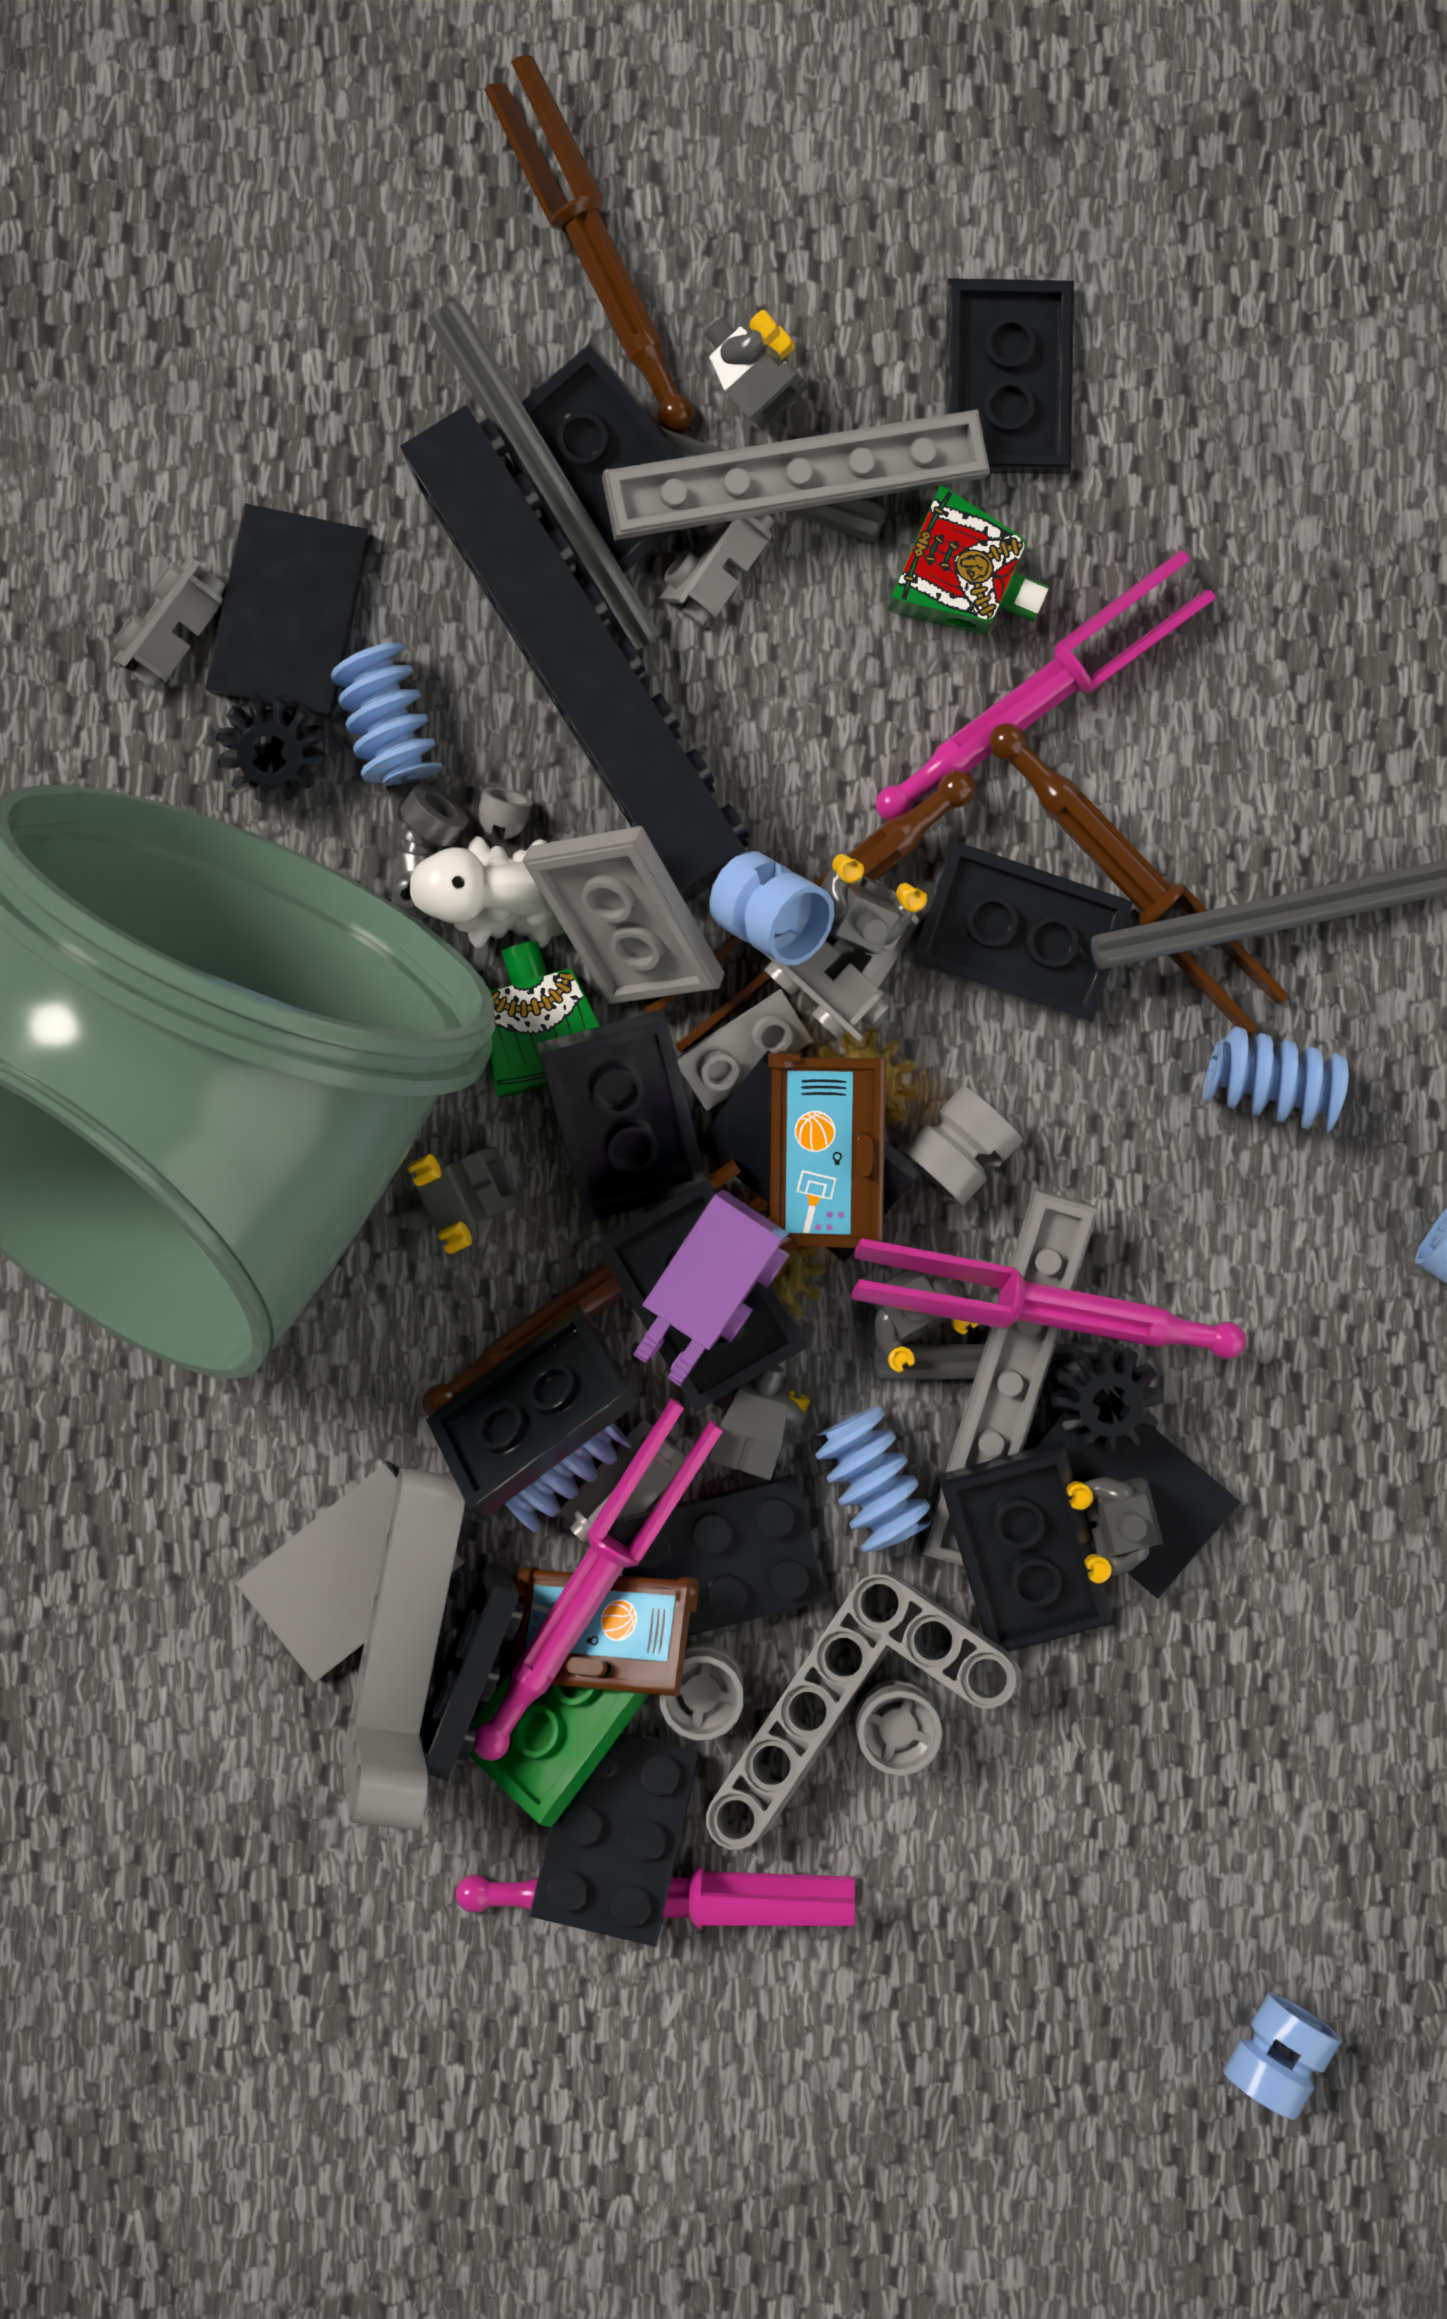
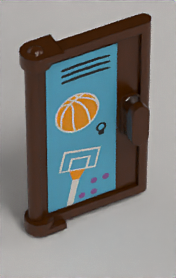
M785 1051L769 1053L768 1067H772L770 1221L789 1233L780 1249L798 1251L799 1246L856 1248L861 1238L883 1242L886 1059L802 1057V1053H786Z
M522 1566L520 1568L516 1588L520 1594V1603L524 1604V1612L514 1639L510 1680L514 1667L574 1572L539 1570L536 1566ZM618 1576L550 1685L679 1696L690 1612H696L699 1594L697 1579L680 1577L678 1580ZM609 1663L611 1666L610 1674L607 1677H605L604 1674L607 1671L606 1664Z

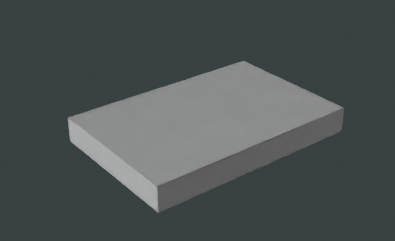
M642 826L529 847L522 860L608 1004L719 989L725 973Z
M385 1462L235 1583L314 1683L365 1642L398 1476L388 1462ZM457 1548L452 1572L466 1561Z

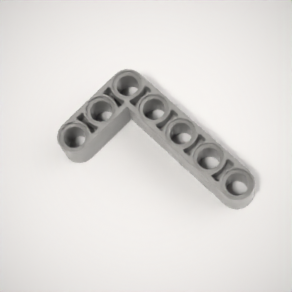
M400 1468L397 1476L344 1745L342 1767L351 1823L415 1831L419 1830L422 1823L427 1798L428 1771L419 1733L465 1506V1500L453 1475Z
M873 1574L863 1578L853 1588L710 1803L706 1813V1826L710 1836L718 1845L726 1849L741 1850L760 1840L771 1829L890 1648L970 1704L987 1709H993L1005 1704L1017 1693L1021 1683V1670L1017 1660L1004 1648L903 1578L894 1574ZM879 1584L891 1587L898 1597V1610L888 1621L876 1619L870 1613L867 1606V1598L870 1591ZM928 1622H940L950 1630L952 1647L944 1658L931 1657L921 1647L920 1633ZM841 1638H849L855 1641L862 1651V1664L855 1674H845L839 1671L832 1660L834 1645ZM982 1659H992L999 1662L1006 1672L1007 1684L1005 1689L996 1696L980 1692L973 1681L974 1668ZM804 1692H813L819 1695L826 1705V1718L820 1727H810L799 1719L797 1702ZM768 1746H776L783 1749L789 1757L790 1772L784 1781L770 1778L763 1770L761 1759L764 1750ZM732 1800L745 1802L752 1809L754 1826L749 1834L738 1833L729 1826L726 1819V1809Z

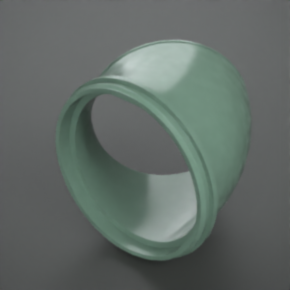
M40 785L12 791L0 799V1252L28 1276L71 1308L140 1350L163 1361L202 1375L225 1379L247 1377L255 1373L273 1351L345 1253L404 1161L439 1096L460 1091L472 1085L481 1077L492 1052L491 1037L495 1030L494 1001L490 990L482 977L456 949L419 920L347 876L257 834L193 811L115 791L68 785Z

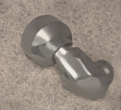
M418 784L400 808L405 826L399 838L404 840V847H396L397 858L391 866L394 885L392 902L414 918L424 919L431 916L415 906L410 896V877L419 863L435 854L431 850H434L436 845H453L468 824V816L460 804L447 793L431 785Z

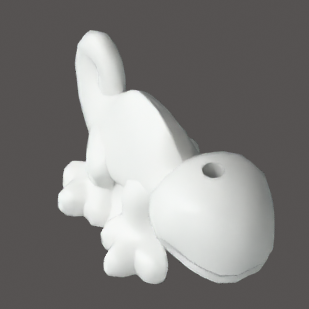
M475 836L469 843L468 849L448 848L426 858L414 868L410 877V896L415 906L434 918L454 923V926L459 931L467 932L469 941L475 948H482L490 936L495 939L503 938L508 930H512L517 936H526L530 941H538L540 948H544L553 936L565 933L522 861L528 850H518L509 857L502 846H495L490 849L482 837ZM538 839L535 840L530 846L547 843V841Z

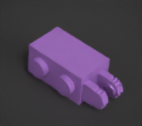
M724 1189L715 1194L642 1306L658 1317L637 1347L634 1356L646 1363L660 1350L665 1342L664 1337L671 1326L675 1327L692 1339L686 1350L678 1355L670 1368L671 1373L668 1379L681 1386L705 1349L709 1350L721 1336L729 1342H732L753 1311L752 1308L743 1303L757 1281L768 1288L789 1257L788 1253L780 1249L789 1233Z

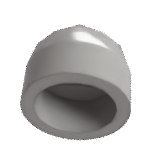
M486 787L483 790L478 817L482 827L488 834H492L493 827L496 825L505 828L503 839H509L517 836L524 830L529 820L533 802L527 796L513 790L500 787Z

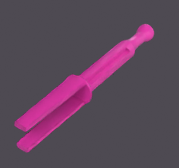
M1180 550L1055 645L1054 656L1051 662L939 745L930 760L919 771L900 785H891L882 789L877 795L875 803L878 815L888 821L892 817L907 813L912 809L915 802L939 785V781L946 773L952 770H961L967 773L993 754L989 748V737L996 726L1004 723L1015 724L1023 731L1076 690L1083 693L1093 692L1215 600L1216 596L1212 590H1204L1090 676H1088L1084 667L1071 652L1076 646L1191 559L1187 553Z
M861 1238L855 1249V1259L998 1288L1000 1293L998 1304L859 1279L852 1291V1300L1006 1329L1019 1320L1154 1347L1172 1344L1189 1345L1210 1349L1216 1356L1222 1359H1233L1239 1356L1247 1344L1245 1332L1239 1325L1232 1322H1221L1213 1326L1185 1320L1161 1307L1027 1282L1014 1267Z
M672 1397L670 1398L588 1530L587 1536L590 1548L514 1667L510 1685L503 1701L491 1720L477 1728L473 1749L480 1758L494 1761L500 1759L507 1752L511 1731L527 1707L546 1692L623 1568L638 1566L722 1434L723 1429L711 1420L708 1422L627 1548L616 1539L607 1535V1532L684 1409L680 1402Z
M699 1866L690 1877L672 1878L664 1918H689L690 1922L698 1930H702L703 1925L855 1926V1877L704 1871L703 1867ZM478 1874L468 1875L460 1881L456 1888V1900L463 1910L471 1913L481 1912L489 1906L521 1907L530 1910L538 1877L521 1882H494Z

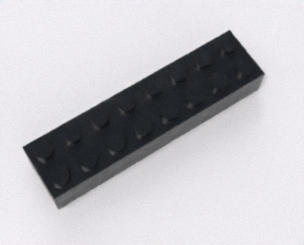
M466 404L400 445L412 477L630 827H643L684 902L687 903L713 887L720 871L733 858L746 852L745 848L749 846L746 840L750 837L749 833L730 803L719 808L711 794L715 790L712 783L715 780L699 752L693 748L685 753L677 740L681 739L677 729L680 727V723L661 693L650 698L644 686L648 685L643 675L646 670L627 638H624L616 643L610 633L614 631V628L608 618L612 616L595 586L589 583L581 588L577 579L581 576L574 564L577 562V559L557 527L548 533L543 526L547 522L540 510L543 506L529 480L523 473L512 478L510 472L513 471V467L506 456L508 449L497 429L488 417L478 423Z

